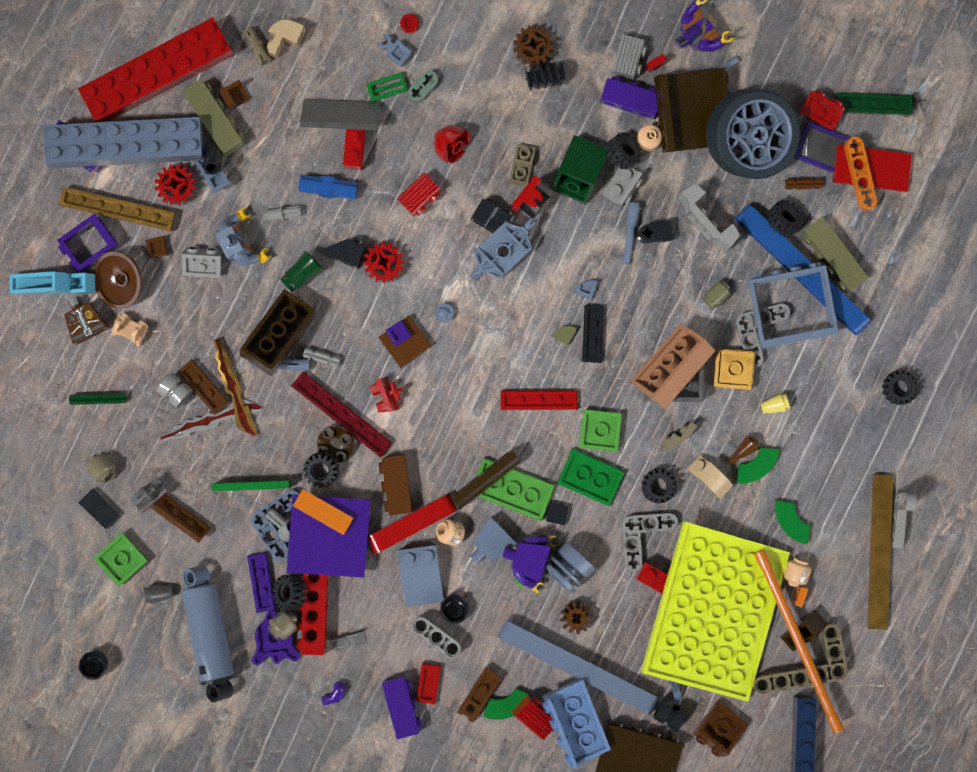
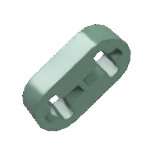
M430 70L425 71L409 88V99L414 103L422 102L437 86V74ZM428 76L430 78L431 76H433L434 83L429 82L426 86H424V84L426 83L425 77ZM420 88H423L420 91L421 97L416 96L414 98L412 91H418Z

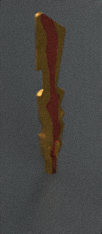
M214 339L213 342L216 348L215 359L218 361L217 370L221 373L220 378L225 382V392L232 395L237 428L257 436L248 405L244 406L240 395L242 392L241 385L231 368L233 363L227 350L224 349L221 339Z

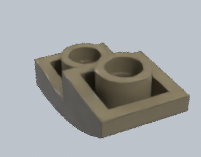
M517 144L509 184L520 187L527 186L535 147Z
M689 422L688 425L684 423L678 432L681 434L680 436H677L675 433H672L670 436L667 434L661 442L663 445L661 450L667 451L679 445L693 433L697 426L692 422Z

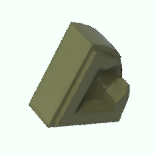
M572 326L561 327L554 331L551 337L568 346L577 328Z

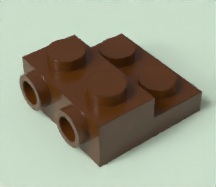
M716 701L693 734L696 736L695 740L699 744H707L712 748L711 753L713 755L726 757L730 754L749 724L721 702Z

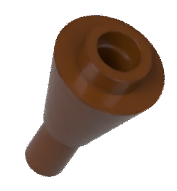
M746 435L736 452L727 461L733 465L740 458L758 451L759 448L757 446L759 442L753 436L749 438Z

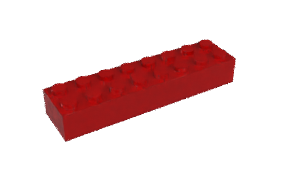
M212 17L79 87L78 90L95 122H109L234 56L217 22Z

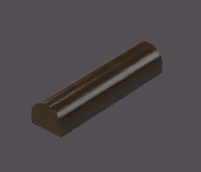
M509 450L451 496L452 500L461 510L521 463V461L512 450Z

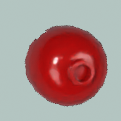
M447 125L438 130L434 136L436 155L446 163H455L464 155L465 150L462 149L465 147V144L469 146L470 133L457 125Z

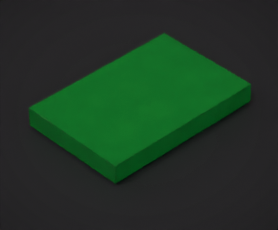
M572 448L557 484L610 507L625 472Z

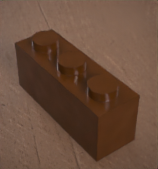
M405 455L381 458L382 462L378 464L380 474L384 475L381 488L382 493H386L387 500L383 501L385 512H388L389 516L412 513Z

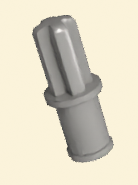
M279 206L278 209L263 210L264 222L284 221V219L301 216L300 206L285 208Z

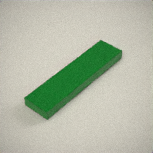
M291 481L211 484V491L288 489L291 487Z

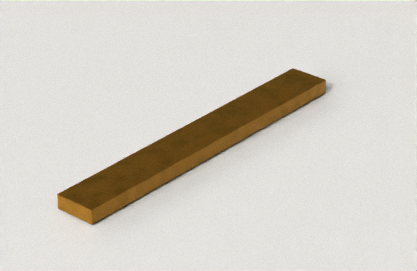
M873 475L868 629L888 630L893 475Z

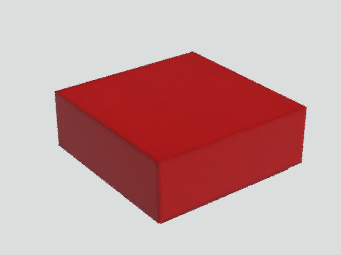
M661 54L648 62L645 66L648 73L663 66L666 62V57L664 54Z

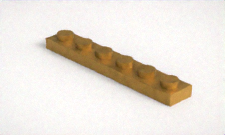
M64 186L59 205L62 207L95 213L172 232L176 215L175 212Z

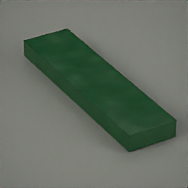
M836 93L835 100L843 104L842 107L845 108L843 113L912 115L913 96Z

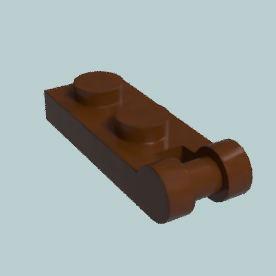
M485 667L456 713L465 715L473 723L502 677ZM469 703L475 706L473 711L467 708Z

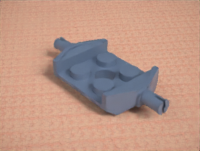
M532 217L524 225L505 220L478 248L474 249L479 266L470 274V277L476 281L482 274L487 273L501 279L532 250L528 230L537 222ZM506 246L509 252L506 255H500L498 253L499 247Z

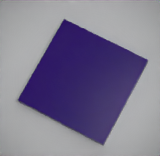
M293 494L286 572L364 578L370 500L316 496L353 518L345 534L342 535L295 508L293 504L299 495Z

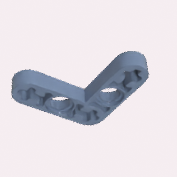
M295 490L287 491L255 512L251 517L254 529L271 555L278 561L287 559L288 545L285 541L281 540L277 528L272 521L265 518L263 525L260 523L256 524V516H264L266 514L264 510L267 509V512H269L273 504L281 506L280 514L283 516L291 510L292 502L286 505L289 508L285 510V506L280 502V499L283 498L285 502L289 499V494L299 495ZM269 530L274 531L276 534V538L272 542L267 541L265 538V534ZM278 540H280L281 543L278 544V546L280 547V549L285 548V556H277L276 553L278 552V549L276 548V546H274L272 549L270 545L275 544Z

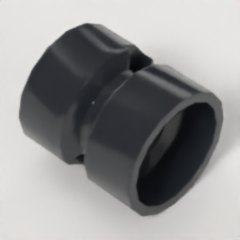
M664 696L654 712L653 719L662 724L666 722L667 727L677 732L683 725L689 710L681 705L675 706L674 701Z

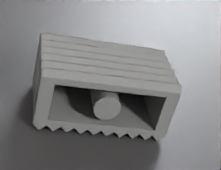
M622 34L612 71L613 75L634 80L635 75L639 76L642 66L638 64L640 57L644 58L647 48L643 46L645 40Z

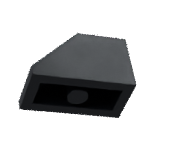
M353 238V240L346 239L323 248L321 253L358 269L367 248L363 245V241Z

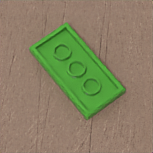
M483 458L477 475L494 462ZM512 469L477 497L542 521L555 485Z

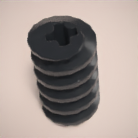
M560 61L559 67L555 62L552 63L551 68L548 64H545L544 70L541 65H537L536 71L533 66H530L529 72L525 68L526 82L530 91H532L533 85L539 90L541 84L547 88L548 82H550L552 87H555V83L558 81L559 85L562 86L563 80H566L563 61Z

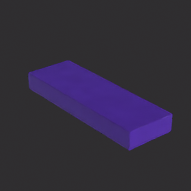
M267 553L247 556L256 613L276 610Z

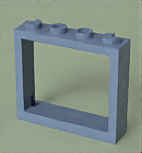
M821 263L809 264V269L802 270L801 266L790 268L788 273L778 270L771 272V276L763 277V274L753 275L752 280H748L761 348L839 334L826 265L821 266ZM819 273L830 327L765 339L755 285Z

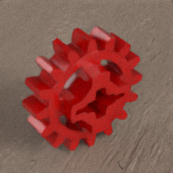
M169 164L168 170L163 167L164 173H157L160 179L154 180L158 184L154 189L160 191L157 196L159 198L164 197V203L170 200L171 206H174L175 202L181 206V201L183 200L188 203L187 197L193 198L194 195L191 191L197 189L192 186V184L196 183L195 179H191L193 173H187V167L181 170L180 164H177L176 168ZM177 173H180V174L184 175V176L186 177V179H184V178H181V179H180V178L178 177ZM175 181L179 183L176 189L172 187ZM165 191H171L174 197L168 196Z
M382 242L380 247L375 243V249L368 248L370 254H364V257L368 259L363 262V265L368 266L365 272H371L369 278L372 279L375 276V282L377 283L380 279H382L384 284H386V279L393 282L394 276L400 277L397 272H403L404 270L400 267V265L405 264L404 260H400L403 254H397L399 248L392 249V243H389L388 247L385 246L384 242ZM383 250L389 251V252H391L392 254H391V255H386V254H383L382 251H383ZM376 254V261L371 264V260L373 256ZM380 255H382L385 261L389 260L387 262L388 270L383 265L379 266L381 263ZM397 261L396 268L391 272L392 264ZM374 271H383L385 275H379Z

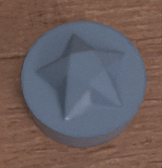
M443 303L436 307L435 317L439 322L447 323L452 320L454 311L449 304Z

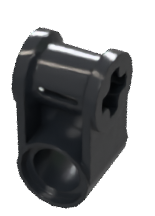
M661 221L643 225L637 232L638 240L645 244L675 240L673 221ZM645 230L647 233H651L648 238L642 234Z

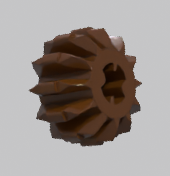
M575 601L572 602L573 608L566 604L565 607L569 611L561 610V614L566 615V617L560 618V621H567L562 627L566 629L570 626L569 633H572L574 628H576V633L580 634V627L586 632L587 628L584 624H592L586 618H592L593 615L585 614L590 608L586 607L582 610L583 602H580L578 608ZM574 613H576V615H578V613L581 614V616L579 617V622L571 621L573 619L572 615Z

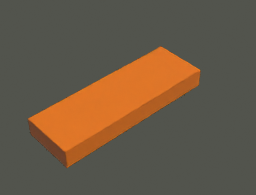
M304 489L301 490L293 504L295 508L342 535L345 534L353 520L351 516Z

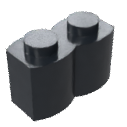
M487 198V200H481L470 220L493 234L505 220L514 222L515 217H513V212L506 208L503 210L498 208L495 201Z

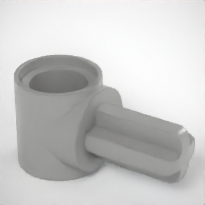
M272 508L266 517L279 528L277 531L281 540L289 542L291 519L288 518L286 520Z

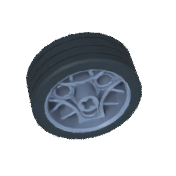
M741 89L728 94L712 110L706 128L707 146L716 164L732 175L750 179L768 178L786 168L794 158L800 140V123L791 104L781 95L762 89ZM751 105L753 115L746 117V106ZM766 116L769 117V123L767 125H765L764 119ZM737 123L738 131L734 133L733 127ZM775 135L776 141L774 146L772 147L770 146L772 136ZM738 144L741 152L735 156L732 149ZM756 148H758L759 154L757 157L754 156V151Z

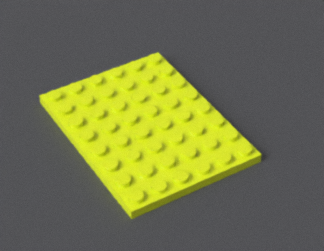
M683 521L641 673L749 702L753 682L776 605L775 598L754 553L765 549L771 563V568L781 587L790 552Z

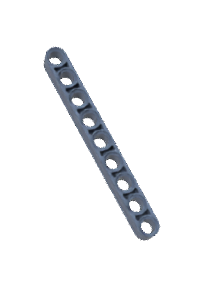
M507 619L497 636L503 641L578 679H583L584 682L651 715L659 699L655 694Z

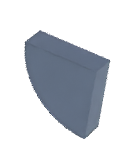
M585 281L577 286L574 293L592 300L598 281Z
M670 681L674 703H679L682 700L680 685L677 682Z

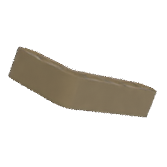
M827 623L820 633L825 663L815 664L816 669H821L823 672L821 677L823 683L843 680L848 674L841 631L836 625ZM833 627L834 635L827 637L826 630ZM836 646L838 653L835 656H831L829 653L830 649ZM805 666L756 675L753 689L760 694H767L811 686L813 684ZM836 666H841L842 670L839 675H834L833 669ZM802 672L804 675L803 680L796 682V674ZM779 676H784V684L778 686L776 679ZM764 679L766 681L765 687L758 689L757 682Z

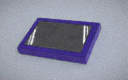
M807 122L794 159L833 173L836 145H844L845 141L849 138ZM857 143L850 144V146L858 147Z

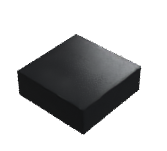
M550 503L546 521L565 525L569 507Z

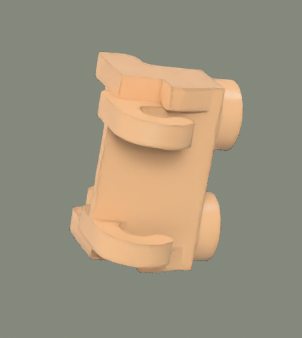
M121 313L114 321L111 331L112 335H122L131 339L132 342L136 343V346L140 347L149 326L142 321L136 323L131 320L130 316Z

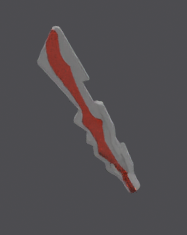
M246 399L242 400L244 406L248 405L251 414L262 411L261 406ZM237 402L239 419L246 417L240 403ZM232 405L216 415L207 412L202 418L194 417L193 420H186L182 425H176L171 431L160 435V439L162 442L170 439L176 440L191 436L190 433L201 432L218 427L219 422L232 418V421H235L234 406Z

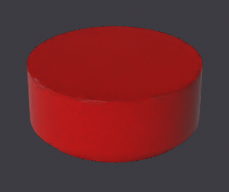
M406 14L400 20V27L403 32L413 34L419 28V20L413 14Z

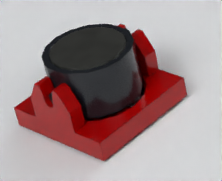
M534 176L512 203L511 211L517 215L522 210L534 219L551 196L539 188L541 179L538 176Z

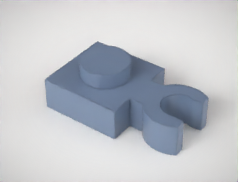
M384 34V38L388 42L385 45L378 42V47L382 50H388L386 56L399 67H402L412 54V51L399 40L392 43L390 36Z

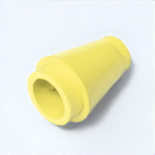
M780 393L761 403L764 414L786 412V409H790L786 394L781 395Z

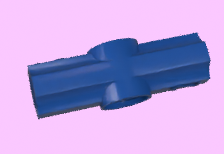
M301 175L298 191L318 194L325 198L340 197L356 200L358 183L341 181L329 176L314 177Z

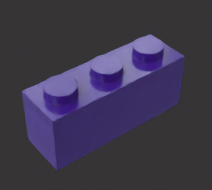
M607 77L600 99L601 104L654 120L657 112L655 89H643L637 83L630 82L627 84L622 82L620 78Z
M405 675L382 681L396 739L419 734V728H422L420 716L416 717L414 709H417L416 700L410 696L409 691L412 690L410 679H406Z

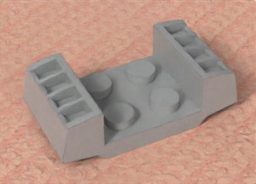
M697 184L682 191L678 198L685 208V215L709 243H715L726 252L740 236L736 227L732 224L722 233L718 231L719 226L705 216L707 213L700 205L698 207L696 205L706 193Z

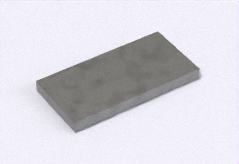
M304 99L300 127L377 130L380 102Z

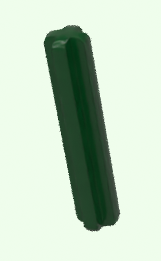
M126 393L69 395V403L71 405L126 403L127 401Z

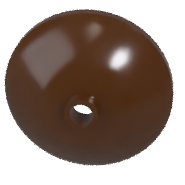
M120 251L105 253L98 259L93 274H95V289L101 300L110 307L117 309L133 305L138 300L142 291V275L136 262L129 255Z

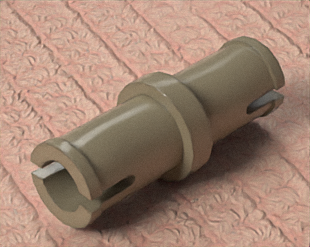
M248 27V31L246 29L243 30V34L250 45L249 49L251 52H254L259 65H265V61L269 63L270 58L263 47L264 43L262 40H259L254 27Z

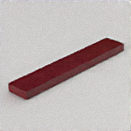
M303 371L291 385L292 388L341 427L347 429L352 436L380 458L391 446L392 442Z

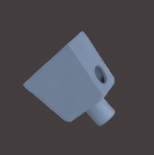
M490 517L472 542L477 549L470 557L477 564L485 557L492 562L503 554L505 546L512 548L517 543Z

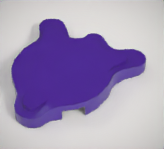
M277 611L267 612L265 619L256 629L255 642L257 649L252 657L254 665L262 664L268 656L272 657V661L275 664H278L285 658L291 661H297L300 658V652H298L293 643L294 634L285 640L280 638L277 640L268 629L270 626L269 620L278 614Z

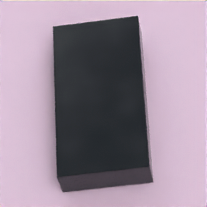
M91 489L79 502L105 529H108L120 516L94 489Z

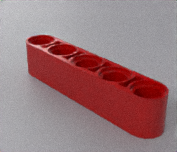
M447 494L368 536L367 542L375 555L458 510L450 495Z

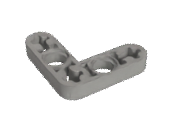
M777 304L760 309V312H764L768 316L763 326L782 322L790 315V309L785 304ZM779 307H781V310L786 311L783 314V318L777 315L773 317L774 321H772L770 309H772V313L779 311ZM754 311L739 315L735 320V326L742 351L757 348V350L753 351L756 352L755 357H759L754 367L756 368L763 363V354L755 329L757 326ZM742 317H744L745 320H749V323L746 324L747 330L751 328L752 332H747L742 335L741 331H745L744 325L739 324V322L742 320ZM747 335L754 338L752 346H747L744 343V338Z
M899 492L895 494L891 548H903L907 511H915L916 494Z
M674 514L633 515L623 519L624 563L628 570L636 572L642 567L640 533L674 530L678 525V519ZM661 516L660 520L662 521L667 520V517L670 516L674 523L671 524V527H668L667 524H660L662 528L658 529L659 521L657 517ZM649 517L655 520V526L651 529L646 528L644 524L645 520ZM638 518H642V530H639V526H633V530H629V527L625 526L629 519H632V522H639ZM630 538L637 540L638 544L635 549L627 547V541ZM638 551L639 555L634 554L635 560L639 561V564L632 568L631 565H628L632 557L631 555L627 556V552Z

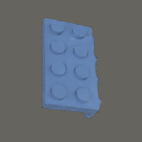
M580 678L543 695L545 702L542 705L547 714L550 713L552 720H549L553 731L558 733L559 737L556 739L560 748H564L566 755L563 757L567 766L571 765L575 770L578 768L577 765L611 750L583 679Z

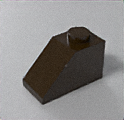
M815 609L796 622L805 644L818 637L827 625ZM787 630L780 638L792 651H795L797 648L789 630Z

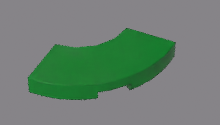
M759 448L756 457L752 461L738 465L736 484L751 483L764 477L775 465L779 450Z
M775 500V516L782 530L793 540L808 545L811 526L803 523L798 518L795 512V503Z
M515 688L506 698H490L483 717L494 720L513 717L512 711L525 696L528 695L533 698V695Z

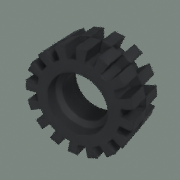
M625 132L618 133L606 144V152H609L607 154L608 158L611 157L612 160L610 161L612 163L615 162V166H620L622 170L632 167L642 156L640 152L641 147H638V141L635 143V138H630V134Z
M784 199L778 201L768 211L767 217L769 218L767 221L771 222L770 227L775 228L774 232L779 231V235L782 236L784 234V237H787L788 235L792 236L804 224L803 220L805 219L802 216L803 212H799V206L795 207L794 202L790 204V200L785 201Z
M906 370L894 371L883 380L884 385H882L884 391L882 393L886 396L885 399L889 400L892 404L905 405L911 403L917 397L916 394L919 393V384L916 382L918 379L914 378V374L908 373ZM898 380H902L907 384V392L904 395H898L894 391V384Z
M318 451L312 454L304 463V478H308L307 482L309 484L312 482L313 487L319 486V488H323L325 486L326 488L337 479L340 470H338L340 464H337L338 459H334L332 453L328 455L327 451L323 453ZM317 463H324L328 467V474L326 476H319L315 472V465Z
M654 469L643 477L641 489L643 495L649 501L658 504L666 503L675 495L677 488L676 479L667 470ZM656 479H663L666 483V490L661 494H657L652 490V483Z
M296 574L278 577L276 579L277 582L274 583L276 588H273V592H275L273 598L277 599L275 603L279 604L278 607L282 608V610L301 608L305 603L303 599L307 598L305 595L307 589H304L306 583H302L304 579Z

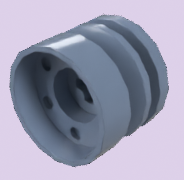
M566 541L558 550L563 558L559 560L552 556L551 559L557 565L552 567L546 562L545 567L555 581L563 588L574 593L576 589L570 583L574 580L581 586L582 583L577 576L581 574L583 577L588 578L596 569Z

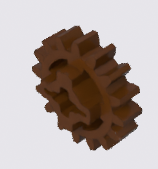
M528 25V30L521 28V35L516 33L515 37L518 40H514L513 45L517 47L513 48V52H518L516 59L522 58L523 65L527 61L529 62V67L532 66V63H535L537 66L540 61L544 64L546 63L545 57L551 58L549 52L554 51V47L550 45L554 43V40L549 39L551 36L550 32L544 33V27L538 30V25L534 29ZM527 36V41L521 44L522 40ZM531 43H534V45H537V46H536V49H533V47L530 46ZM546 48L545 52L540 56L539 52ZM524 53H528L532 56V58L526 56Z

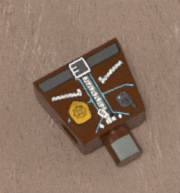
M78 296L68 300L72 310L65 313L64 317L73 344L79 345L110 329L91 303L87 302L82 305Z

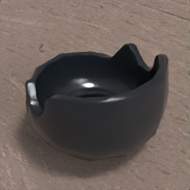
M451 594L446 596L441 602L440 613L446 622L459 624L465 621L469 615V605L464 597Z
M93 650L82 656L79 661L78 670L82 677L88 680H97L102 678L107 672L108 660L104 653L99 650Z

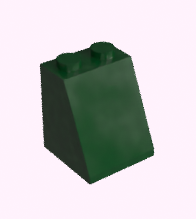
M574 135L551 190L587 204L608 154L606 148L583 137Z

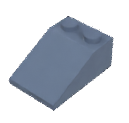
M429 545L397 550L406 607L442 602L444 597L437 546Z

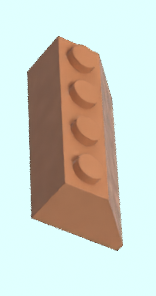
M680 323L630 382L665 410L715 350L703 337Z

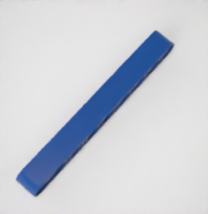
M747 204L734 218L736 222L788 272H790V268L801 266L802 270L809 269V264L812 263L783 235H779V231L774 232L775 228L770 227V223L754 207ZM819 273L794 277L826 308ZM829 280L835 316L849 331L857 336L871 321Z

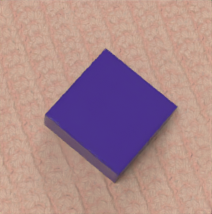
M402 320L385 330L395 346L412 337Z

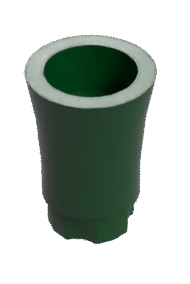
M305 250L280 280L293 293L297 288H300L324 269Z

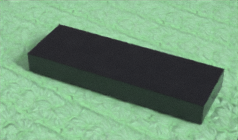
M584 305L583 363H601L604 306Z

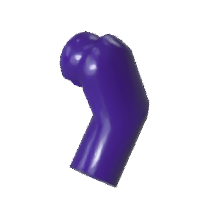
M339 681L334 684L332 694L321 696L323 706L341 701L346 692L343 682Z

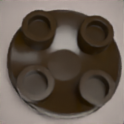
M332 425L324 428L319 433L317 452L321 451L323 453L327 451L328 455L332 453L333 458L338 459L337 463L344 462L352 455L354 439L347 429Z

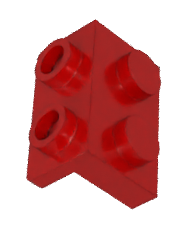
M811 90L799 114L833 131L845 110L842 107L843 104L838 100L833 99L831 101L825 98L826 95L819 90L815 92Z

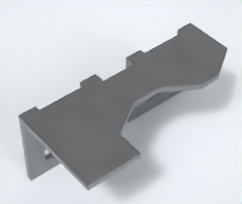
M363 631L331 640L335 653L349 649L350 645L358 647L367 644ZM363 640V643L356 644V642Z

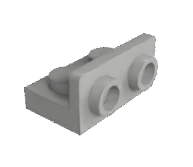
M619 167L602 195L620 207L623 203L627 205L633 196L630 192L634 187L637 189L643 181L641 178L642 172H638L631 167L627 170H622Z
M189 246L185 248L182 253V276L221 278L223 250H218L216 247L199 249L197 246Z

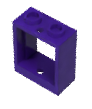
M95 213L57 239L60 244L58 248L64 256L68 255L71 259L69 261L71 267L75 271L78 270L82 273L94 266L102 255L115 251L120 247L100 217ZM93 224L107 243V246L83 263H80L66 242Z

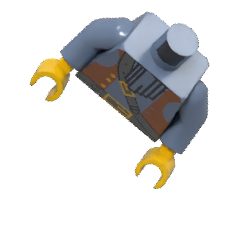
M247 207L241 208L236 214H232L220 222V232L215 235L227 259L235 261L241 266L258 263V261L266 263L272 257L265 255L269 251L268 248H264L258 255L255 253L239 220L244 221L251 216V214H244V210Z

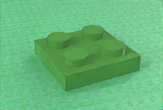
M583 410L579 448L618 452L622 414Z
M124 532L120 533L93 558L118 587L124 584L149 561Z

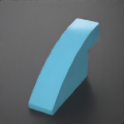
M41 272L10 275L9 294L63 295L95 293V274Z

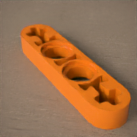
M851 137L844 144L857 204L861 210L868 211L877 204L876 193L864 143L859 137ZM857 143L858 147L855 149L851 148L850 144ZM860 153V155H857L852 158L853 154ZM856 159L861 160L863 163V167L860 170L854 167ZM860 178L866 179V188L859 186L858 181ZM869 190V193H866V195H861V192ZM866 198L871 200V203L868 205L863 203Z

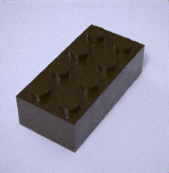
M284 289L241 346L240 356L272 377L316 317V309Z

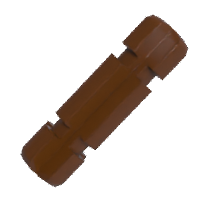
M812 178L785 180V189L787 190L794 188L811 189L812 187L814 189H821L823 186L822 178H814L813 180Z

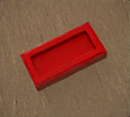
M422 663L416 702L435 705L441 665Z

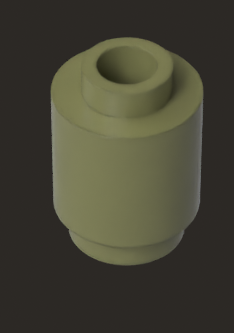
M717 281L704 294L703 301L711 309L719 307L731 295L729 292L731 288L722 281L720 283Z

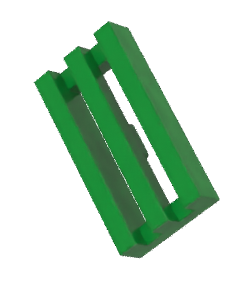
M402 72L366 84L372 102L408 91ZM400 78L401 80L374 90L371 89V87ZM401 85L403 86L402 88H399V89H396V90H393V91H390V92H387V93H384V94H381V95H378V96H375V97H374V94H377V93H380V92H383V91H386V90H389V89H392V88H395V87H398V86H401Z

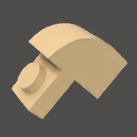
M281 20L273 24L268 31L270 36L274 37V39L269 40L267 45L269 55L277 59L284 42L299 47L306 31L304 25L291 20Z
M701 455L687 468L690 473L699 479L719 499L733 487L726 476Z

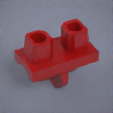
M388 377L377 379L376 383L370 386V390L373 396L378 394L382 396L383 401L376 403L378 412L388 413L399 410L397 401L401 400L399 393L404 391L403 387L397 388L395 382L390 383Z

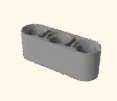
M419 616L414 620L412 624L413 631L450 658L457 657L460 654L461 644L453 636L427 617ZM419 620L425 621L427 624L426 629L418 630L416 622ZM440 632L442 640L439 642L433 641L432 633ZM450 643H454L458 646V650L455 653H450L447 650V646Z

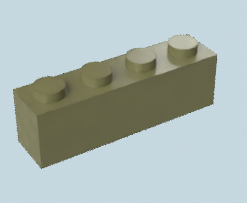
M199 79L182 90V92L224 156L228 157L245 146L242 141L245 137L239 129H234L232 124L235 122L229 113L225 115L222 111L224 105L218 97L214 99L211 93L214 90L208 81L204 83L202 79Z
M823 216L801 232L803 234V241L808 246H812L815 250L813 252L815 257L819 261L822 260L824 262L827 273L836 278V284L841 291L848 293L869 278Z

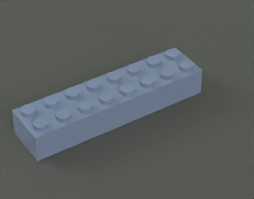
M200 117L44 125L45 164L49 169L203 160L204 156Z

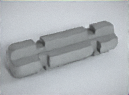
M305 348L303 352L304 358H312L314 361L327 365L329 363L334 367H338L341 359L337 356L332 357L330 354L317 350L313 351L311 348Z

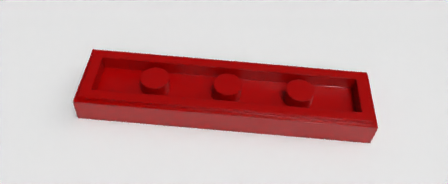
M500 391L501 410H577V391Z

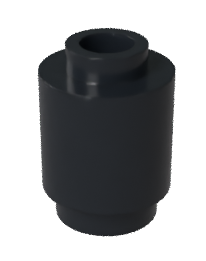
M215 147L205 150L202 167L207 174L214 175L221 170L223 160L221 150Z

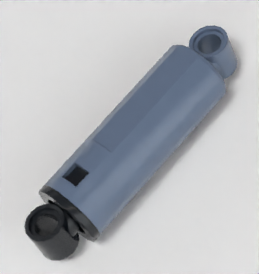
M201 565L185 569L182 575L183 582L189 588L183 589L181 593L200 685H208L206 687L207 698L215 703L232 697L234 691L229 680L235 678L218 592L215 583L207 584L210 580V573L207 567Z

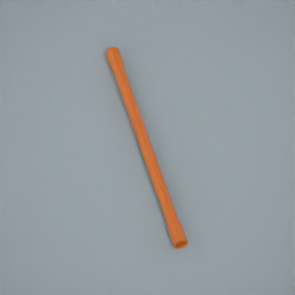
M765 549L754 553L760 569L763 571L826 713L829 725L833 733L841 732L844 730V727L831 703L771 568V563Z

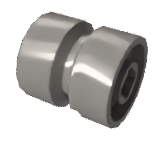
M170 373L160 383L156 392L163 398L169 397L170 403L178 409L190 397L193 389L185 383L180 384L181 379L174 373Z

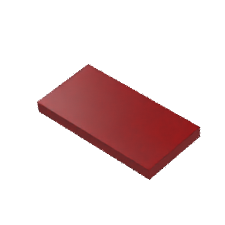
M838 144L836 145L832 183L853 186L844 145ZM865 148L874 189L908 192L912 154ZM860 153L853 154L852 158L857 155H860ZM856 159L854 167L860 170L863 167L862 161ZM860 178L858 184L860 187H866L867 181L865 178Z

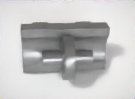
M156 476L129 499L140 513H144L169 491Z

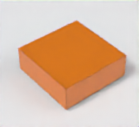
M799 586L796 589L792 604L802 607L808 589Z

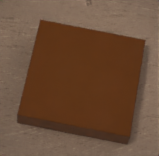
M410 315L404 318L402 322L412 337L398 346L394 345L387 332L378 337L400 368H403L431 347V344Z

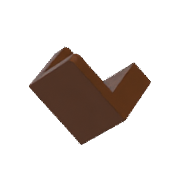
M240 80L219 90L230 111L250 101Z

